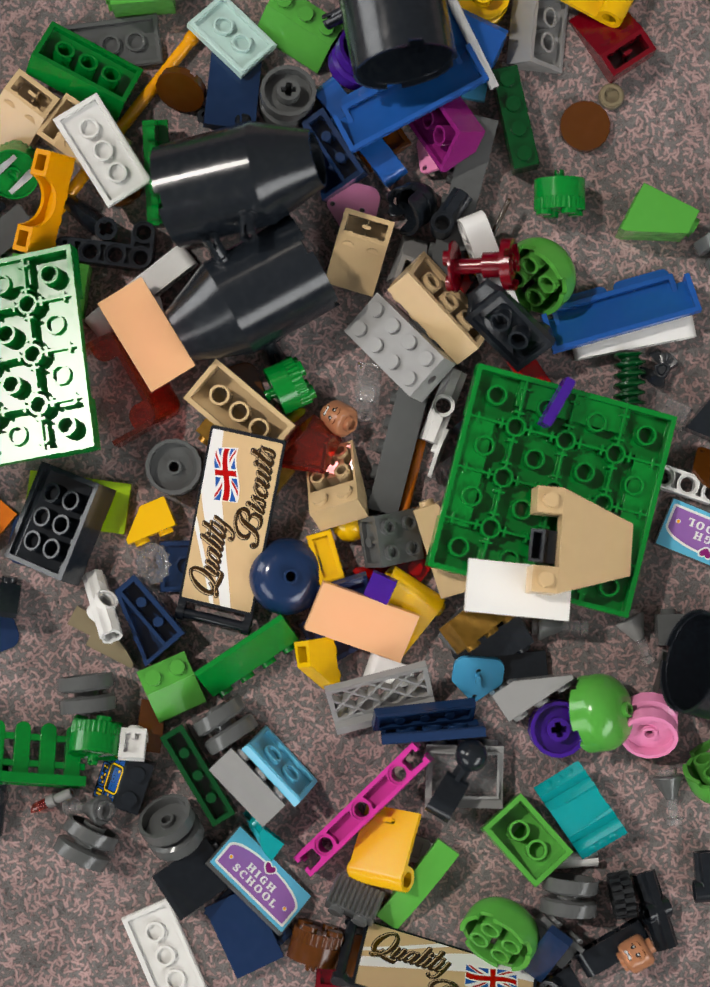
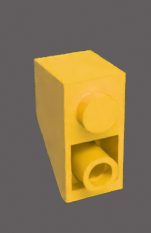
M165 496L139 507L126 539L128 545L135 543V546L139 547L149 543V537L155 534L163 537L174 532L172 527L178 524Z
M321 637L294 642L297 667L322 689H324V686L340 682L341 673L338 669L336 657L337 647L333 639Z

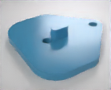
M461 656L453 664L452 682L468 698H475V701H478L502 684L505 670L504 664L496 657Z

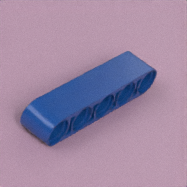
M332 76L316 89V98L331 118L337 114L338 118L342 119L345 115L340 107L342 106L341 100L347 93ZM382 138L359 150L360 154L365 157L373 171L387 188L408 173L407 169Z

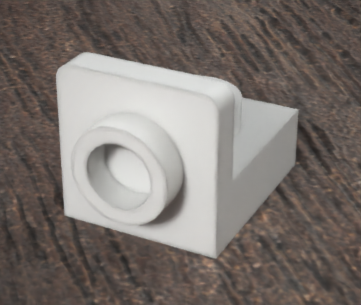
M130 725L128 728L121 727L118 760L145 762L146 744L149 739L147 729H143V727L138 725Z

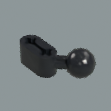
M472 739L460 743L455 752L457 766L453 772L447 770L425 808L426 811L446 823L450 820L470 785L466 781L469 774L481 770L487 763L488 752L480 741Z

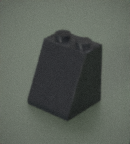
M209 835L203 838L198 848L190 855L180 860L165 863L152 876L180 921L228 887L205 864L220 846L219 842L215 838L211 840Z

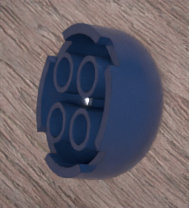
M294 538L275 539L267 542L266 549L254 560L249 574L250 587L256 602L266 610L276 614L292 615L303 612L313 605L318 593L316 587L320 586L319 564L321 571L322 564L318 555L316 558L307 543ZM290 571L295 574L291 582L286 579V574Z

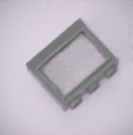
M457 739V743H447V740L426 742L425 753L428 752L434 760L425 767V807L447 770L453 772L457 766L455 760L457 747L461 742L472 739ZM483 739V745L488 752L487 763L481 770L469 774L466 781L470 785L457 808L503 809L504 746L503 744H498L497 739Z

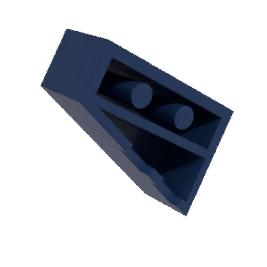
M321 108L302 121L304 129L313 130L322 150L327 173V185L320 190L322 201L327 203L330 198L348 186L358 183L368 176L355 153L351 154L334 121L324 108Z
M138 574L132 575L115 590L145 667L150 665L187 633Z

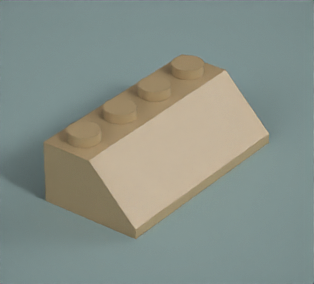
M423 251L393 281L387 290L391 293L392 298L407 310L410 317L422 326L427 335L436 341L444 350V353L458 365L479 349L484 338L465 319L468 309V298L461 290L458 293L446 290L445 279L447 275Z
M215 359L183 397L214 425L287 440L298 427L218 359Z

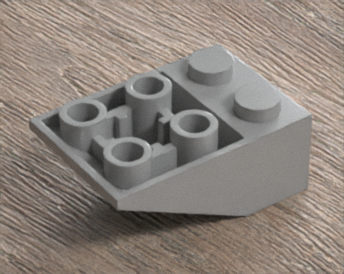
M558 673L508 679L499 687L489 692V694L509 722L511 720L518 722L528 715L526 710L532 706L539 708L550 700L548 696L553 692L561 693L571 686L570 681L574 677L569 673Z

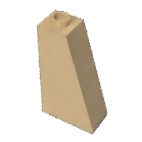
M433 498L418 502L419 507L413 510L427 554L437 515H439L442 500L434 502ZM431 568L441 599L465 592V576Z

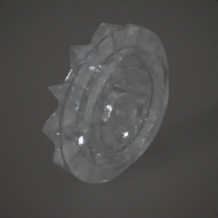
M148 543L138 551L135 566L138 576L148 584L163 582L164 577L169 575L168 568L172 564L169 563L168 557L170 554L165 551V546L158 545L157 543ZM150 559H157L155 563L158 565V568H152L154 564Z

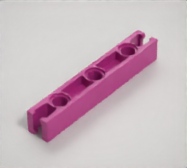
M412 742L293 857L297 863L302 860L305 862L308 859L305 854L311 849H314L321 857L316 865L312 867L307 866L304 869L310 877L316 874L434 760L428 752L424 754L423 762L416 768H413L411 763L406 760L413 750L415 752L419 750L421 746L419 742ZM397 766L405 769V779L401 780L396 777L395 768ZM360 802H365L369 806L368 815L360 813L358 809ZM324 837L332 841L333 846L331 850L324 848L322 845Z

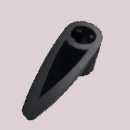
M68 194L64 209L84 228L101 240H109L116 235L117 224L113 219ZM108 222L111 225L109 227L112 230L111 233L101 235L99 233L101 230L99 224H106Z

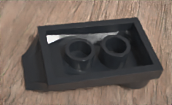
M489 278L467 295L468 309L465 319L517 372L555 344L556 339L553 337L551 327L544 322H538L505 289Z

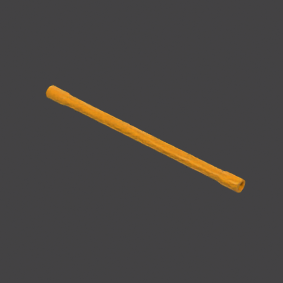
M190 30L187 31L180 44L117 122V126L123 135L157 94L156 83L160 74L166 68L178 67L191 49L200 41ZM80 169L69 184L68 194L75 197L90 179L84 170Z

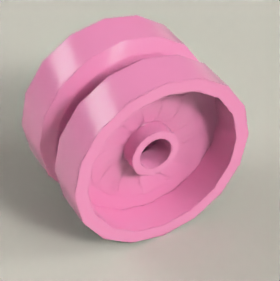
M642 692L631 696L633 715L629 717L628 726L630 727L632 724L633 726L623 746L630 753L642 758H659L668 755L675 749L678 742V712L669 708L662 694Z

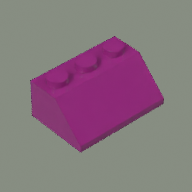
M461 96L408 124L441 172L448 171L475 153L486 132Z

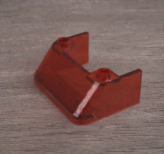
M115 332L99 336L85 344L87 356L93 354L95 358L103 362L118 357L142 399L141 402L131 408L129 413V419L134 429L113 440L112 443L115 447H123L175 418L180 413L181 403L170 382L151 392Z

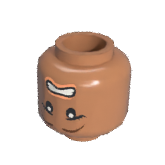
M333 400L321 409V426L335 436H348L357 427L358 415L352 406L340 400Z
M635 934L619 944V952L616 953V956L626 972L630 970L632 973L637 974L654 964L655 958L653 953L657 950L649 937L644 940L640 934Z

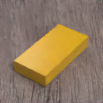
M331 529L306 536L309 547L316 558L318 555L322 564V571L319 564L320 585L323 580L333 582L345 578Z

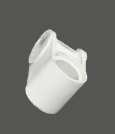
M370 653L363 676L407 664ZM388 679L385 682L391 684L395 679ZM403 682L399 687L408 686L410 683Z

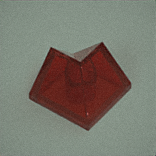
M313 414L290 435L286 444L282 468L325 474L342 441L341 437L334 435L325 423Z

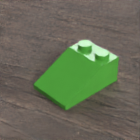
M517 793L503 806V809H500L480 827L491 842L535 888L573 853L571 848L521 793Z

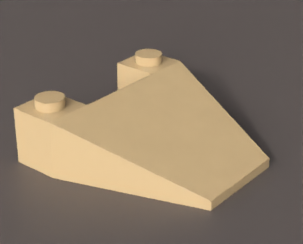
M538 485L532 489L530 515L558 517L555 567L528 566L525 593L555 595L630 576L633 538L632 523L566 488Z

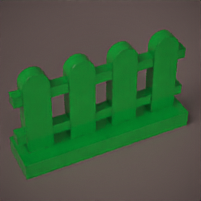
M144 120L142 121L144 169L150 177L149 184L145 186L147 221L153 225H160L163 221L158 209L163 208L159 193L154 194L150 174V154L153 147L169 142V121Z
M0 720V784L54 788L71 787L72 789L86 787V776H80V771L85 770V764L80 763L81 758L68 754L71 726L66 730L65 736L57 735V729L51 723L43 725L40 729V734H31V726L25 721L19 722L15 726L14 732H5V724ZM5 739L14 740L12 759L3 758ZM30 741H39L38 761L29 760ZM56 743H65L64 762H55ZM12 766V771H2V767ZM28 768H38L37 773H28ZM54 769H63V775L54 774Z

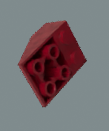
M582 12L569 20L570 25L609 83L616 81L650 59L656 51V47L644 29L629 12H627L621 25L617 28L606 26Z

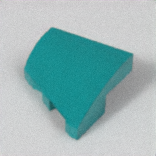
M245 809L243 816L266 856L272 861L285 841L266 826L262 827Z

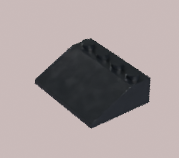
M41 461L4 556L59 581L79 586L116 490Z

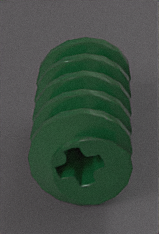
M619 352L614 354V359L621 361L614 364V369L621 371L613 375L615 380L621 381L613 385V389L620 391V393L613 395L614 400L633 405L645 404L644 400L638 399V396L646 393V391L638 388V386L646 383L645 380L639 378V375L646 373V370L639 368V365L646 363V360L639 358V355L644 353Z

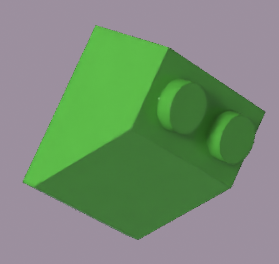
M184 651L137 672L159 723L206 703V699Z

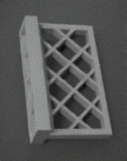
M425 660L324 686L337 735L372 727L374 708L435 702ZM422 671L417 677L410 676L412 673ZM388 679H395L391 684L385 682ZM403 682L410 683L406 688L399 687ZM361 686H370L366 691L359 689ZM378 688L384 690L381 695L376 694L374 692ZM338 692H345L341 697L332 695ZM352 695L359 696L356 701L349 700Z

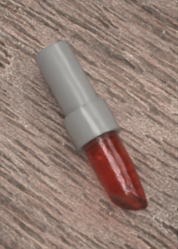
M70 787L56 794L53 793L32 805L31 813L53 808L59 805V803L75 796L74 790Z

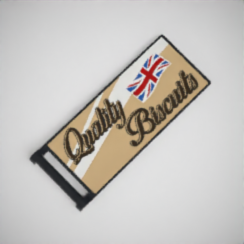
M219 425L211 426L180 595L175 610L176 619L183 620L187 618L241 631V634L250 635L256 598L250 587L249 574L254 560L267 547L287 444L286 440ZM187 601L244 614V620L240 621L187 608Z
M347 916L345 919L344 941L341 946L336 970L332 973L330 980L333 985L339 987H536L537 980L524 970L512 971L511 967L501 964L496 968L477 957L471 951L376 922L373 923L372 927L368 925L360 927L352 922V918ZM356 928H363L364 931L353 977H350L346 974V969Z

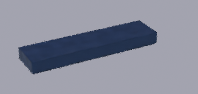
M475 698L374 708L372 728L373 731L471 721L474 718L476 701Z

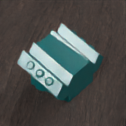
M579 761L574 762L534 787V790L582 859L628 833Z

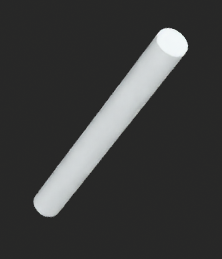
M446 0L467 44H471L489 77V81L486 82L489 89L492 90L498 87L499 84L458 0Z

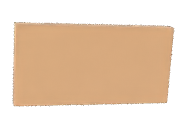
M142 277L97 303L151 392L196 366Z
M323 580L304 629L401 663L420 616L418 613L390 603L385 605L362 593Z

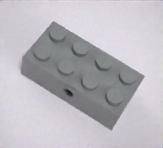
M378 292L344 330L409 397L419 402H423L456 365L390 299Z

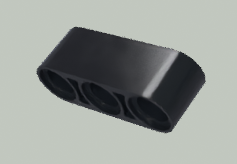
M639 917L630 919L583 947L585 950L582 954L579 951L575 953V957L586 977H593L620 962L616 953L619 952L618 946L623 941L635 934H640L644 940L648 937L650 938Z

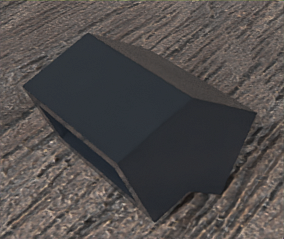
M531 528L528 561L554 564L558 531Z

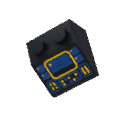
M146 759L145 762L103 761L92 797L95 798L101 794L107 795L112 801L111 807L139 815L157 763Z

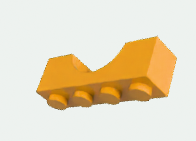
M36 148L30 174L39 183L41 203L36 214L30 220L18 224L12 249L29 253L56 247V238L62 222V213L68 197V188L74 172L76 158Z

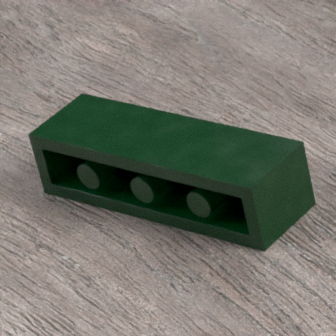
M513 65L494 69L492 71L499 86L494 88L493 92L512 175L537 170L540 163L518 66Z
M184 722L160 737L161 741L212 826L214 827L236 814L237 808L221 782L209 771L211 765L186 723Z

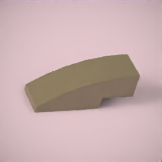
M77 605L68 624L90 635L86 645L129 668H134L136 661L122 639L111 644L103 643L99 637L95 622L87 615V609Z

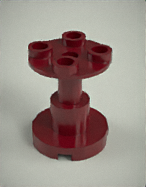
M503 238L500 242L499 252H483L481 258L464 259L461 257L458 243L451 241L448 245V251H443L442 255L443 265L447 266L448 276L445 279L446 290L458 293L461 288L462 274L482 273L483 278H500L502 288L506 291L517 290L519 279L514 278L516 272H520V256L518 245L514 244L515 238Z

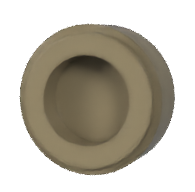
M614 83L604 85L598 94L600 105L607 110L617 109L624 100L622 88Z

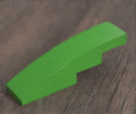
M438 837L424 856L422 855L412 868L414 871V883L410 891L404 893L393 890L379 909L377 917L389 926L398 929L460 855L459 852Z

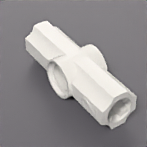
M452 368L442 379L419 439L438 445L454 411L467 374ZM439 400H446L450 404V410L447 413H440L436 409V403Z
M94 569L86 572L82 580L90 603L86 610L87 615L95 622L99 637L103 643L111 644L119 641L123 636V632L115 609L119 603L118 598L109 590L106 576L102 570Z

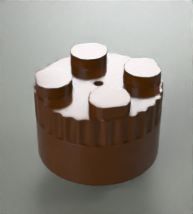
M299 918L298 923L294 924L287 956L296 962L305 964V970L307 971L310 969L314 972L315 968L336 969L341 946L344 941V935L341 931H338V926L323 923L322 927L314 925V921L310 919Z

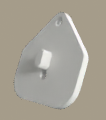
M445 429L438 445L433 444L431 452L435 454L428 473L429 478H432L451 433L449 429Z

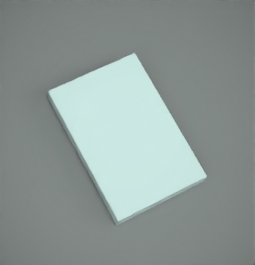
M231 0L212 1L187 23V28L240 79L273 52L277 46Z

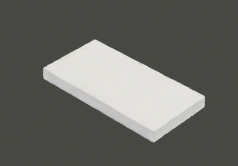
M97 92L53 119L108 209L149 184L150 177Z
M469 558L464 611L569 621L571 591L555 595L525 593L527 567L532 564Z
M166 898L121 918L150 987H207L181 923Z

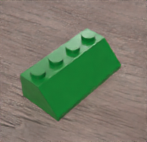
M52 21L32 52L25 73L64 94L68 93L79 102L97 92L112 118L117 122L143 69Z
M280 614L195 671L194 674L213 697L217 694L223 697L234 689L232 687L233 683L239 679L244 683L255 675L254 669L260 665L265 669L276 661L274 657L281 651L284 654L292 651L295 648L294 642L299 640V637L285 616Z

